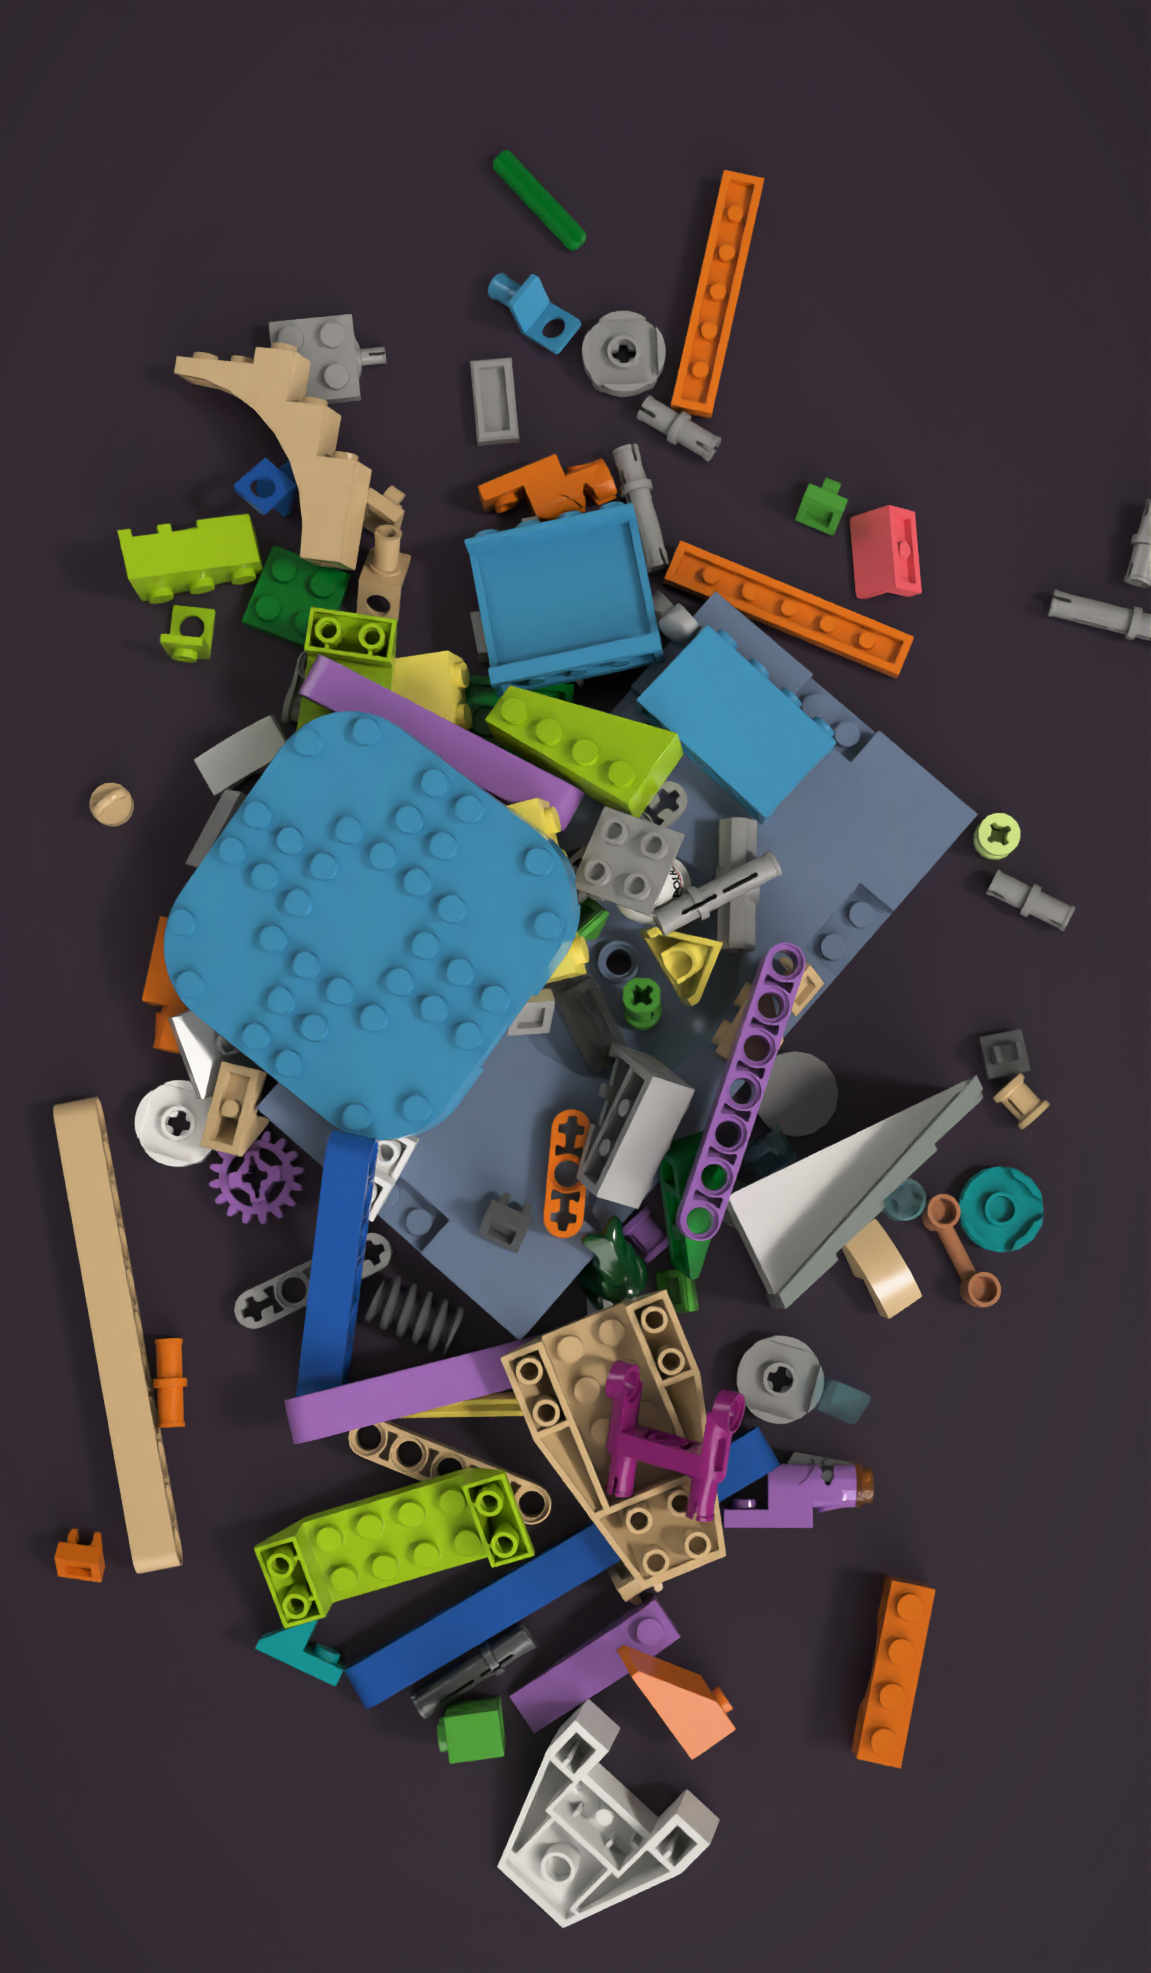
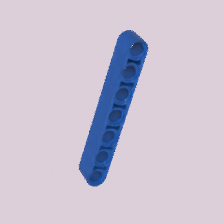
M333 1130L327 1142L296 1397L345 1385L349 1382L378 1154V1139Z

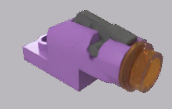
M794 1452L787 1463H781L777 1468L765 1475V1506H758L757 1498H732V1506H722V1525L724 1528H813V1508H818L819 1513L845 1507L862 1508V1504L873 1503L874 1480L872 1468H862L861 1463L851 1464L846 1460Z

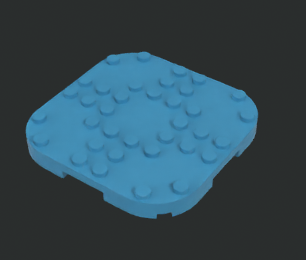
M359 711L335 712L305 724L284 743L180 892L166 923L164 934L166 968L176 993L197 1017L335 1127L347 1133L376 1138L378 1140L416 1136L440 1124L456 1109L485 1069L482 1064L531 996L539 994L568 953L574 941L580 919L581 905H578L575 885L577 878L568 858L555 841L515 810L505 806L445 761L443 756L411 732L396 723L370 713Z

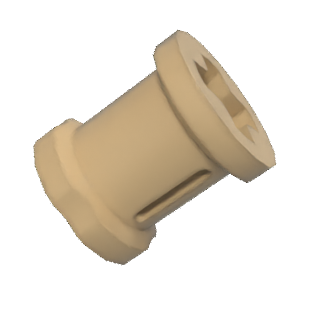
M1019 1073L993 1097V1100L996 1103L1002 1102L1019 1120L1018 1127L1023 1130L1045 1111L1050 1103L1046 1099L1040 1100L1023 1082L1025 1077Z

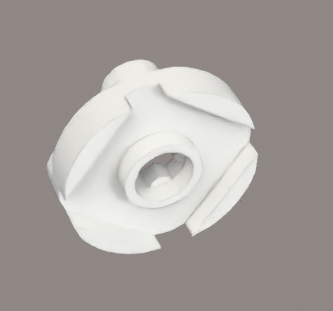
M173 1080L164 1083V1085L158 1086L154 1091H150L144 1096L136 1111L135 1131L147 1154L155 1161L172 1167H186L203 1162L214 1151L213 1149L200 1146L213 1096L197 1099L192 1083L185 1080ZM179 1112L187 1113L186 1120L191 1123L190 1129L188 1131L183 1130L180 1136L173 1135L174 1128L168 1125V1120L170 1117L177 1118Z

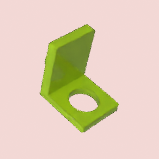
M174 605L170 634H161L160 643L168 656H171L176 661L188 663L197 662V659L210 660L215 610ZM197 617L203 621L204 632L200 637L181 635L180 626L186 618Z

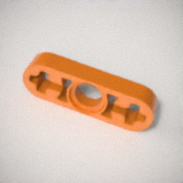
M568 1109L559 1113L555 1117L551 1128L543 1219L546 1229L558 1238H569L577 1234L582 1227L584 1218L586 1187L580 1181L571 1187H564L554 1177L555 1169L561 1162L571 1161L577 1164L578 1167L580 1165L581 1158L574 1154L555 1155L556 1146L566 1148V1135L559 1133V1125H567L568 1118L571 1117L577 1118V1126L584 1127L585 1130L583 1135H576L574 1150L584 1149L591 1123L584 1113L574 1109ZM552 1190L562 1194L580 1193L579 1202L569 1200V1213L576 1215L577 1220L576 1223L568 1224L567 1231L558 1230V1223L550 1219L551 1213L559 1212L561 1198L551 1199Z

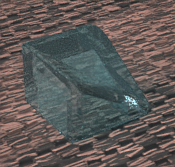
M829 1378L824 1383L821 1398L814 1409L847 1423L855 1424L869 1405L871 1398L869 1394Z

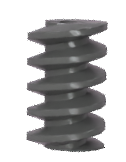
M397 1275L388 1284L384 1283V1279L368 1309L365 1321L370 1323L381 1314V1329L387 1330L394 1322H397V1337L402 1338L411 1329L413 1330L411 1344L417 1346L427 1337V1351L434 1353L441 1345H444V1358L461 1324L464 1308L459 1306L451 1314H448L447 1299L443 1298L433 1307L431 1306L433 1294L431 1291L428 1290L420 1299H417L416 1284L412 1283L403 1292L400 1290V1276Z

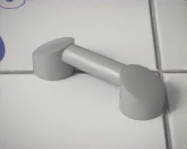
M659 590L652 594L659 631L670 640L677 643H686L702 629L681 604L678 603L674 606Z

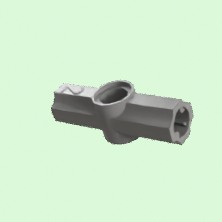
M741 817L719 820L718 866H715L714 880L756 858L757 820ZM744 878V879H742V880H740V881H738V882H736V883H734V884L728 886L727 888H729V887H731V886H733V885H735V884H737V883H739V882L745 880L746 878ZM760 886L717 908V941L723 942L720 952L742 954L755 951V909L759 905Z

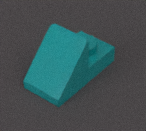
M319 1619L287 1629L282 1627L266 1633L259 1639L255 1649L335 1687L346 1667V1663L339 1660L341 1654L336 1650L319 1643L316 1644L315 1648L307 1645Z

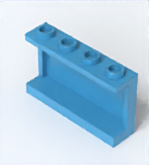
M707 624L636 699L635 710L654 727L678 733L684 754L763 825L825 756L830 754L837 741L832 738L834 732L826 722L817 716L811 719L800 709L802 703L794 693L785 687L779 690L767 679L770 674L761 663L753 658L747 661L735 650L738 645L729 634L722 629L715 632Z

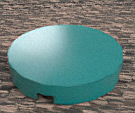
M1001 1166L983 1169L969 1178L959 1193L958 1204L961 1210L959 1225L968 1239L984 1250L1002 1253L1020 1249L1034 1239L1042 1226L1044 1214L1041 1191L1029 1176L1018 1169Z

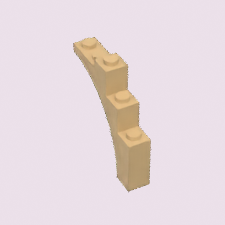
M280 342L272 343V348L256 347L254 359L234 355L231 356V361L218 360L217 356L205 352H194L193 358L177 356L175 374L191 384L222 390L241 399L252 407L275 433L290 461L299 490L302 516L300 558L316 566L355 570L372 470L360 463L357 455L336 451L341 415L329 408L326 400L316 397H305L311 362L297 352V347Z

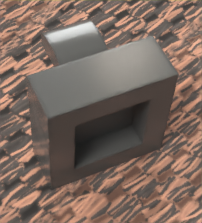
M1022 1029L977 1038L986 1081L1031 1071Z
M505 1192L501 1195L499 1201L492 1199L477 1235L517 1253L533 1219L529 1217L532 1206L526 1202L521 1212L508 1207L507 1203L511 1194Z

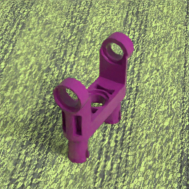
M617 1360L612 1365L606 1381V1395L612 1400V1409L606 1440V1449L608 1454L611 1455L605 1492L612 1495L614 1489H616V1497L633 1496L637 1460L688 1475L691 1478L685 1516L693 1519L694 1514L697 1513L696 1521H713L718 1483H722L727 1475L732 1435L737 1431L744 1415V1395L727 1389L719 1392L713 1404L712 1412H707L703 1443L637 1424L644 1381L640 1380V1370L637 1364Z

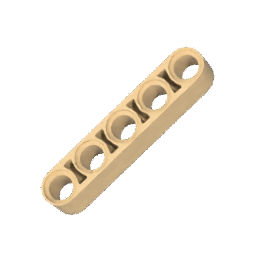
M390 1421L373 1424L381 1432V1443L378 1447L372 1449L366 1448L360 1443L358 1438L360 1428L349 1431V1445L354 1453L419 1481L441 1476L438 1469L439 1463L449 1457L457 1459L463 1469L475 1467L505 1470L525 1524H538L545 1520L550 1513L552 1505L551 1494L547 1487L538 1481ZM413 1441L420 1446L422 1450L420 1462L414 1465L402 1462L398 1450L403 1442ZM536 1491L541 1494L545 1502L542 1511L537 1514H527L524 1512L519 1503L520 1497L524 1493Z

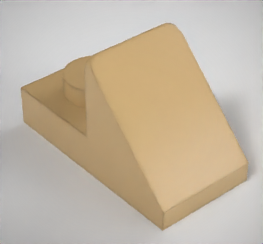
M221 1062L200 1143L201 1147L243 1156L270 1121L266 1117L258 1116V1109L256 1108L260 1103L267 1072Z

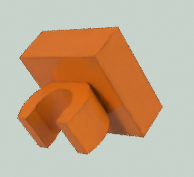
M73 1528L68 1534V1543L58 1542L54 1559L58 1577L101 1583L105 1570L101 1533H94L93 1541L90 1545H79L78 1529Z

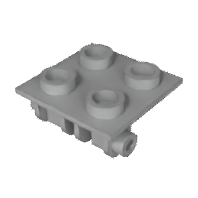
M604 806L575 874L577 878L575 880L576 890L587 893L588 897L595 901L604 903L606 900L651 917L685 835Z

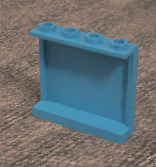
M610 502L604 504L596 511L587 513L569 511L561 514L555 520L546 522L537 520L524 521L519 523L514 529L500 532L495 529H488L476 533L473 538L464 539L465 546L470 555L488 652L490 682L497 698L504 694L509 685L530 691L665 662L633 503Z

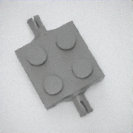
M352 314L269 322L270 348H272V343L275 342L293 345L298 348L297 352L311 362L305 397L320 398L326 400L328 404L361 401L359 379L362 366L387 364L385 346L360 349L354 334Z

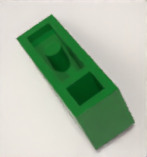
M703 1131L673 1140L658 1167L671 1265L690 1280L699 1278L711 1238L705 1241H696L684 1237L677 1229L676 1213ZM714 1164L706 1166L701 1173L702 1184L709 1190L719 1188L723 1182L721 1169ZM701 1207L692 1209L687 1216L688 1228L696 1234L706 1230L709 1225L708 1213Z

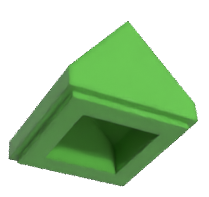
M678 1269L656 1271L657 1290H667L676 1313L699 1310L695 1279L690 1280Z

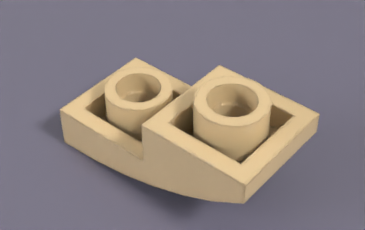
M875 1218L842 1247L854 1276L864 1280L880 1316L890 1319L922 1297L905 1261Z

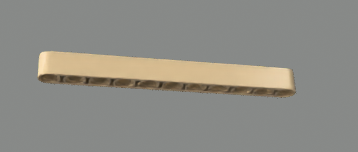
M98 1096L56 1104L53 1107L54 1123L134 1568L137 1574L181 1566L183 1564V1553L161 1429L157 1428V1406L102 1105Z

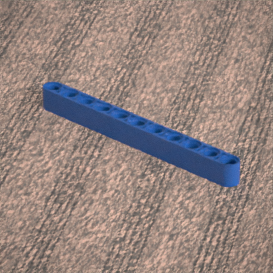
M754 1426L731 1439L727 1475L722 1483H718L717 1488L719 1502L780 1465L759 1426ZM592 1521L346 1667L344 1672L364 1708L367 1710L616 1564L621 1559Z

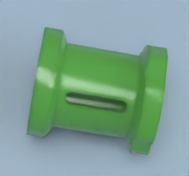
M634 978L627 982L623 988L624 1019L629 1026L637 1030H649L655 1027L662 1017L661 991L657 983L650 978Z

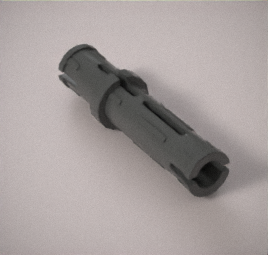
M521 1622L518 1626L493 1642L489 1643L486 1641L481 1644L478 1652L410 1695L417 1711L424 1719H427L440 1708L457 1699L493 1674L499 1676L506 1671L505 1667L512 1663V1661L537 1647L532 1634L526 1625Z

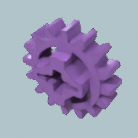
M265 1131L261 1140L256 1139L244 1153V1163L237 1172L230 1173L231 1167L239 1156L217 1151L224 1160L222 1164H211L210 1169L219 1173V1179L209 1182V1185L212 1188H221L222 1193L218 1195L215 1202L217 1204H224L226 1202L231 1204L226 1213L229 1217H233L241 1211L243 1212L242 1223L250 1224L253 1216L257 1215L260 1224L264 1225L268 1224V1213L272 1212L277 1218L281 1219L284 1217L282 1205L286 1204L292 1207L297 1205L294 1198L291 1197L292 1191H303L304 1186L295 1182V1176L305 1173V1170L302 1167H293L292 1162L299 1157L297 1151L284 1152L288 1143L287 1140L281 1138L274 1145L272 1144V1133ZM262 1149L273 1152L283 1165L271 1166L267 1163ZM256 1164L259 1171L268 1174L267 1179L261 1181L259 1191H257L255 1184L247 1182V1176L254 1174ZM285 1182L280 1195L270 1203L271 1191L277 1183ZM242 1189L248 1193L253 1207L240 1202L232 1190Z

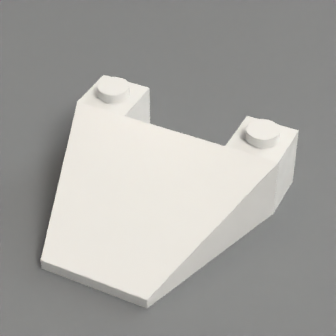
M590 1699L584 1701L560 1726L554 1736L497 1866L562 1928L681 1874L710 1845L720 1820L687 1789L658 1817L606 1770L599 1761L610 1750L620 1727Z

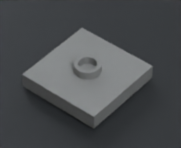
M191 1010L168 1018L197 1099H205L213 1095L221 1062L266 1072L197 1017Z

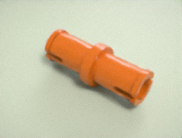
M182 1338L155 1340L157 1379H153V1388L157 1389V1428L185 1427L183 1387H187V1378H183Z

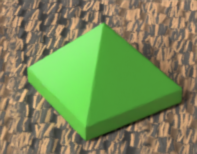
M588 897L578 904L581 907L577 932L578 937L583 936L585 941L599 937L610 915L605 908Z

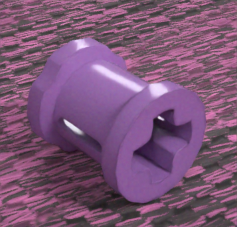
M648 1206L642 1209L622 1228L623 1236L627 1235L644 1254L643 1259L647 1264L668 1246L667 1234L650 1216L651 1210Z

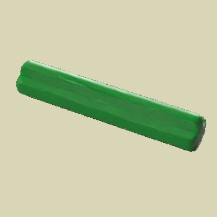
M509 150L502 151L493 160L495 172L569 251L577 250L586 241V232Z

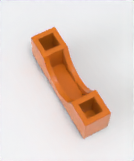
M885 1575L877 1615V1640L874 1661L867 1691L859 1706L851 1747L857 1759L901 1768L936 1590L928 1583Z

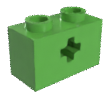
M500 1696L448 1703L445 1716L439 1717L440 1724H437V1734L440 1752L448 1751L450 1764L504 1756L506 1736Z

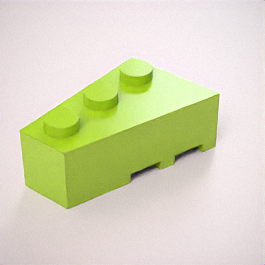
M249 513L196 520V527L173 532L171 524L157 525V534L132 537L131 529L117 530L128 580L142 602L149 600L151 604H160L172 600L174 594L190 591L191 594H203L214 590L217 584L231 581L234 585H240L254 581L256 575L261 574L264 567L255 528Z

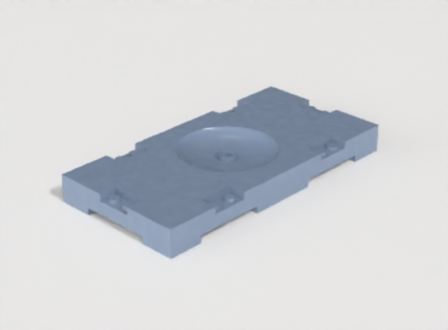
M716 591L693 616L702 629L686 643L671 641L663 650L665 662L649 665L632 684L628 694L610 714L653 726L635 710L636 699L708 624L715 632L722 629L729 634L738 645L735 650L747 661L753 658L761 663L770 674L767 679L779 690L785 687L794 693L802 703L800 709L811 719L817 716L826 722L833 730L834 735L832 738L837 743L830 754L825 756L763 825L757 821L756 858L770 850L780 865L782 875L760 885L759 905L755 909V951L742 954L719 952L700 1002L694 1006L683 1005L639 932L645 926L657 927V925L640 924L623 915L616 904L606 900L604 903L596 901L610 915L599 937L586 941L589 951V962L584 963L587 974L580 975L575 980L568 978L564 980L582 999L590 1011L600 1031L607 1055L608 1045L614 1042L654 1056L695 1089L690 1106L683 1115L672 1141L705 1129L726 1063L713 1056L718 1046L713 1044L711 1040L724 1019L730 1023L735 1019L740 1008L733 1005L746 981L753 984L763 954L778 943H793L802 950L806 962L813 967L824 982V985L797 1017L790 1013L783 1034L784 1038L978 815L881 731L875 733L812 679L813 674ZM684 754L665 780L675 782L683 787L688 801L685 813L669 829L685 835L676 859L686 868L690 876L691 887L699 888L714 880L715 866H718L719 820L731 817L756 819ZM663 792L658 795L660 798L658 807L651 813L648 807L644 810V812L650 815L654 824H662L656 820V816L664 809L669 808L672 812L677 810L675 801L678 797L674 793L668 797ZM586 794L583 796L566 831L556 833L558 845L566 852L568 859L590 841L605 806ZM581 861L576 863L574 866L578 868ZM717 908L709 912V918L703 921L697 918L674 931L717 941ZM780 952L774 954L772 966L776 973L783 975L786 970L780 964V958L786 957L791 961L792 959L787 954ZM620 954L627 957L631 964L630 970L622 975L611 973L606 965L611 956ZM634 978H650L657 983L661 991L662 1017L659 1023L649 1030L634 1029L624 1019L623 988L627 982ZM562 980L555 981L551 986L545 984L542 988L551 989L556 1000L550 1032L507 1036L505 1032L482 1064L485 1069L456 1109L434 1128L416 1135L420 1140L377 1214L519 1341L522 1340L594 1257L591 1250L582 1244V1237L586 1234L601 1233L608 1219L613 1215L619 1217L622 1224L635 1210L633 1207L596 1197L586 1188L583 1224L577 1234L569 1238H558L553 1236L544 1224L543 1216L552 1123L555 1117L562 1111L574 1109L584 1113L591 1124L598 1125L605 1100L598 1097L601 1083L609 1085L615 1058L611 1057L612 1063L608 1065L593 1032L584 1023L576 1022L578 1018H582L594 1028L588 1013L579 999L576 997V1007L573 1012H566L561 1004L563 996L569 995L572 998L570 1004L568 1003L569 999H565L564 1004L566 1008L573 1007L574 997ZM559 987V990H561L562 992H558L557 994V991L555 989H558ZM585 987H586V991H588V992H585V994L583 995L584 991H582V990H580V989H583V990H584ZM772 996L776 1014H778L779 1004L775 997ZM608 1028H609V1031H611L610 1033H612V1034H610V1036L608 1035V1036L606 1037L607 1034H605L606 1032H604V1031H606V1030L608 1031ZM593 1043V1049H595L594 1052L597 1053H593V1055L591 1054L589 1056V1053H587L588 1051L585 1049H588V1047L591 1048ZM736 1079L732 1082L729 1090L731 1098L746 1081ZM278 1082L256 1108L323 1167L326 1146L333 1130H342L328 1122ZM571 1117L568 1118L567 1125H559V1133L566 1135V1148L556 1146L555 1155L569 1153L582 1158L584 1149L574 1150L576 1135H583L585 1130L584 1127L577 1126V1118ZM571 1161L561 1162L555 1169L554 1177L561 1186L571 1187L579 1181L576 1178L579 1167ZM657 1169L653 1177L652 1186L644 1198L660 1181L659 1169ZM552 1190V1200L561 1198L559 1212L551 1213L550 1217L551 1221L558 1223V1230L567 1231L568 1224L576 1223V1215L569 1213V1200L579 1202V1192L562 1194ZM505 1192L511 1194L507 1203L508 1207L521 1212L526 1202L532 1206L529 1217L533 1219L517 1253L477 1235L492 1199L499 1201V1198Z

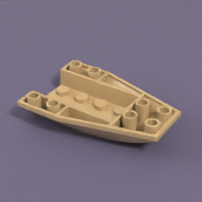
M666 1289L623 1300L545 1332L500 1357L534 1442L643 1590L726 1556L718 1494L716 1495L713 1521H696L697 1513L694 1514L693 1519L685 1516L691 1478L688 1475L637 1460L633 1487L634 1495L631 1497H616V1489H614L612 1495L605 1492L611 1455L608 1454L606 1449V1440L612 1409V1400L606 1395V1381L612 1365L617 1360L637 1364L640 1370V1380L644 1381L637 1424L703 1443L706 1411L700 1371Z

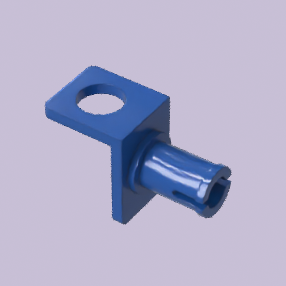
M265 457L234 484V491L262 515L267 514L274 508L283 517H287L291 513L297 487L290 461L288 460L278 469ZM256 480L255 491L260 497L254 495L250 488L252 482Z

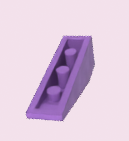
M654 1593L643 1600V1603L626 1612L509 1695L533 1733H536L628 1674L629 1672L617 1652V1649L621 1646L626 1645L655 1656L680 1638L679 1630Z

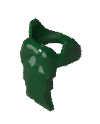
M613 1215L609 1218L601 1233L586 1234L582 1237V1244L591 1250L594 1259L582 1269L578 1276V1281L595 1309H604L602 1299L616 1304L623 1300L634 1298L644 1290L648 1278L646 1265L632 1245L624 1239L619 1217ZM596 1271H597V1273L599 1274V1277H598V1278L595 1277V1272H596Z

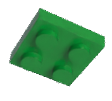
M273 545L243 616V626L304 649L310 608L316 607L340 611L353 580L352 576L335 568L316 566L300 558V555Z

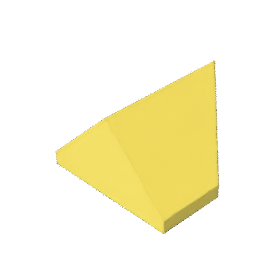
M645 926L640 929V934L683 1005L692 1007L700 1002L723 942L675 931L670 932L667 936H663L659 928Z

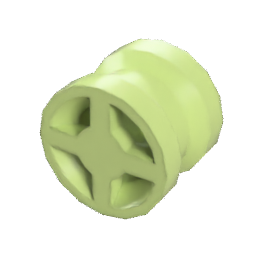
M994 813L987 816L977 826L973 834V844L976 851L988 860L1005 858L1017 847L1020 841L1018 823L1011 816L1004 813Z

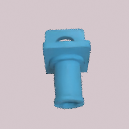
M499 273L489 284V297L509 307L522 335L554 354H559L581 327V322L578 318L550 302L539 277L535 274H531L524 284L520 285L505 274ZM549 321H563L565 329L561 335L555 338H548L543 335V328Z

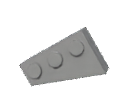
M612 1042L609 1056L614 1057L615 1062L609 1085L601 1083L598 1097L605 1100L598 1125L590 1124L576 1178L596 1197L639 1209L645 1194L652 1186L653 1177L663 1156L671 1146L673 1135L690 1106L695 1089L654 1056Z

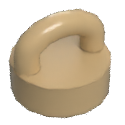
M104 783L97 787L89 801L93 816L103 825L110 827L126 823L134 810V800L131 794L122 785L116 783Z

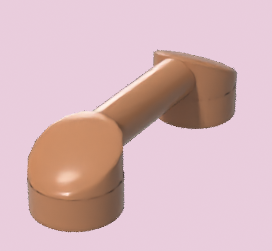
M947 1194L931 1197L923 1207L922 1221L927 1229L937 1232L961 1278L959 1293L962 1299L967 1304L978 1308L995 1304L1001 1295V1285L998 1279L988 1272L977 1273L953 1227L958 1222L961 1214L958 1202Z

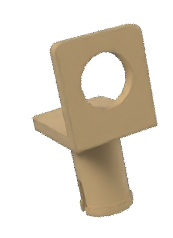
M385 524L378 526L375 530V546L370 549L359 578L356 613L397 619L398 621L401 588L411 562V556L399 553L402 531L396 526ZM373 595L383 596L390 603V609L385 612L374 611L367 604V599Z

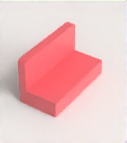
M887 505L851 517L850 532L856 597L867 599L884 593L906 597L921 594L915 512Z

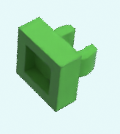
M827 477L822 488L809 483L795 521L834 536L848 502V499L837 495L841 483Z

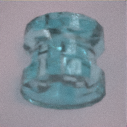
M907 1178L883 1200L885 1208L882 1212L894 1221L904 1222L917 1218L926 1206L924 1188L917 1181Z

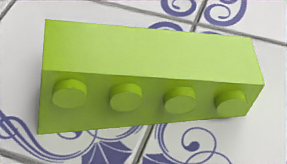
M509 685L485 719L494 740L559 779L573 785L601 804L637 818L642 815L684 755L678 733Z

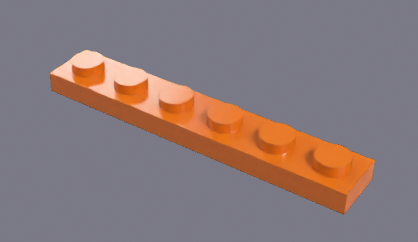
M728 170L723 171L671 402V409L676 412L682 413L684 411L690 415L709 419L712 417L764 178Z
M681 540L664 577V583L704 600H708L716 591L745 617L897 679L914 639V636Z

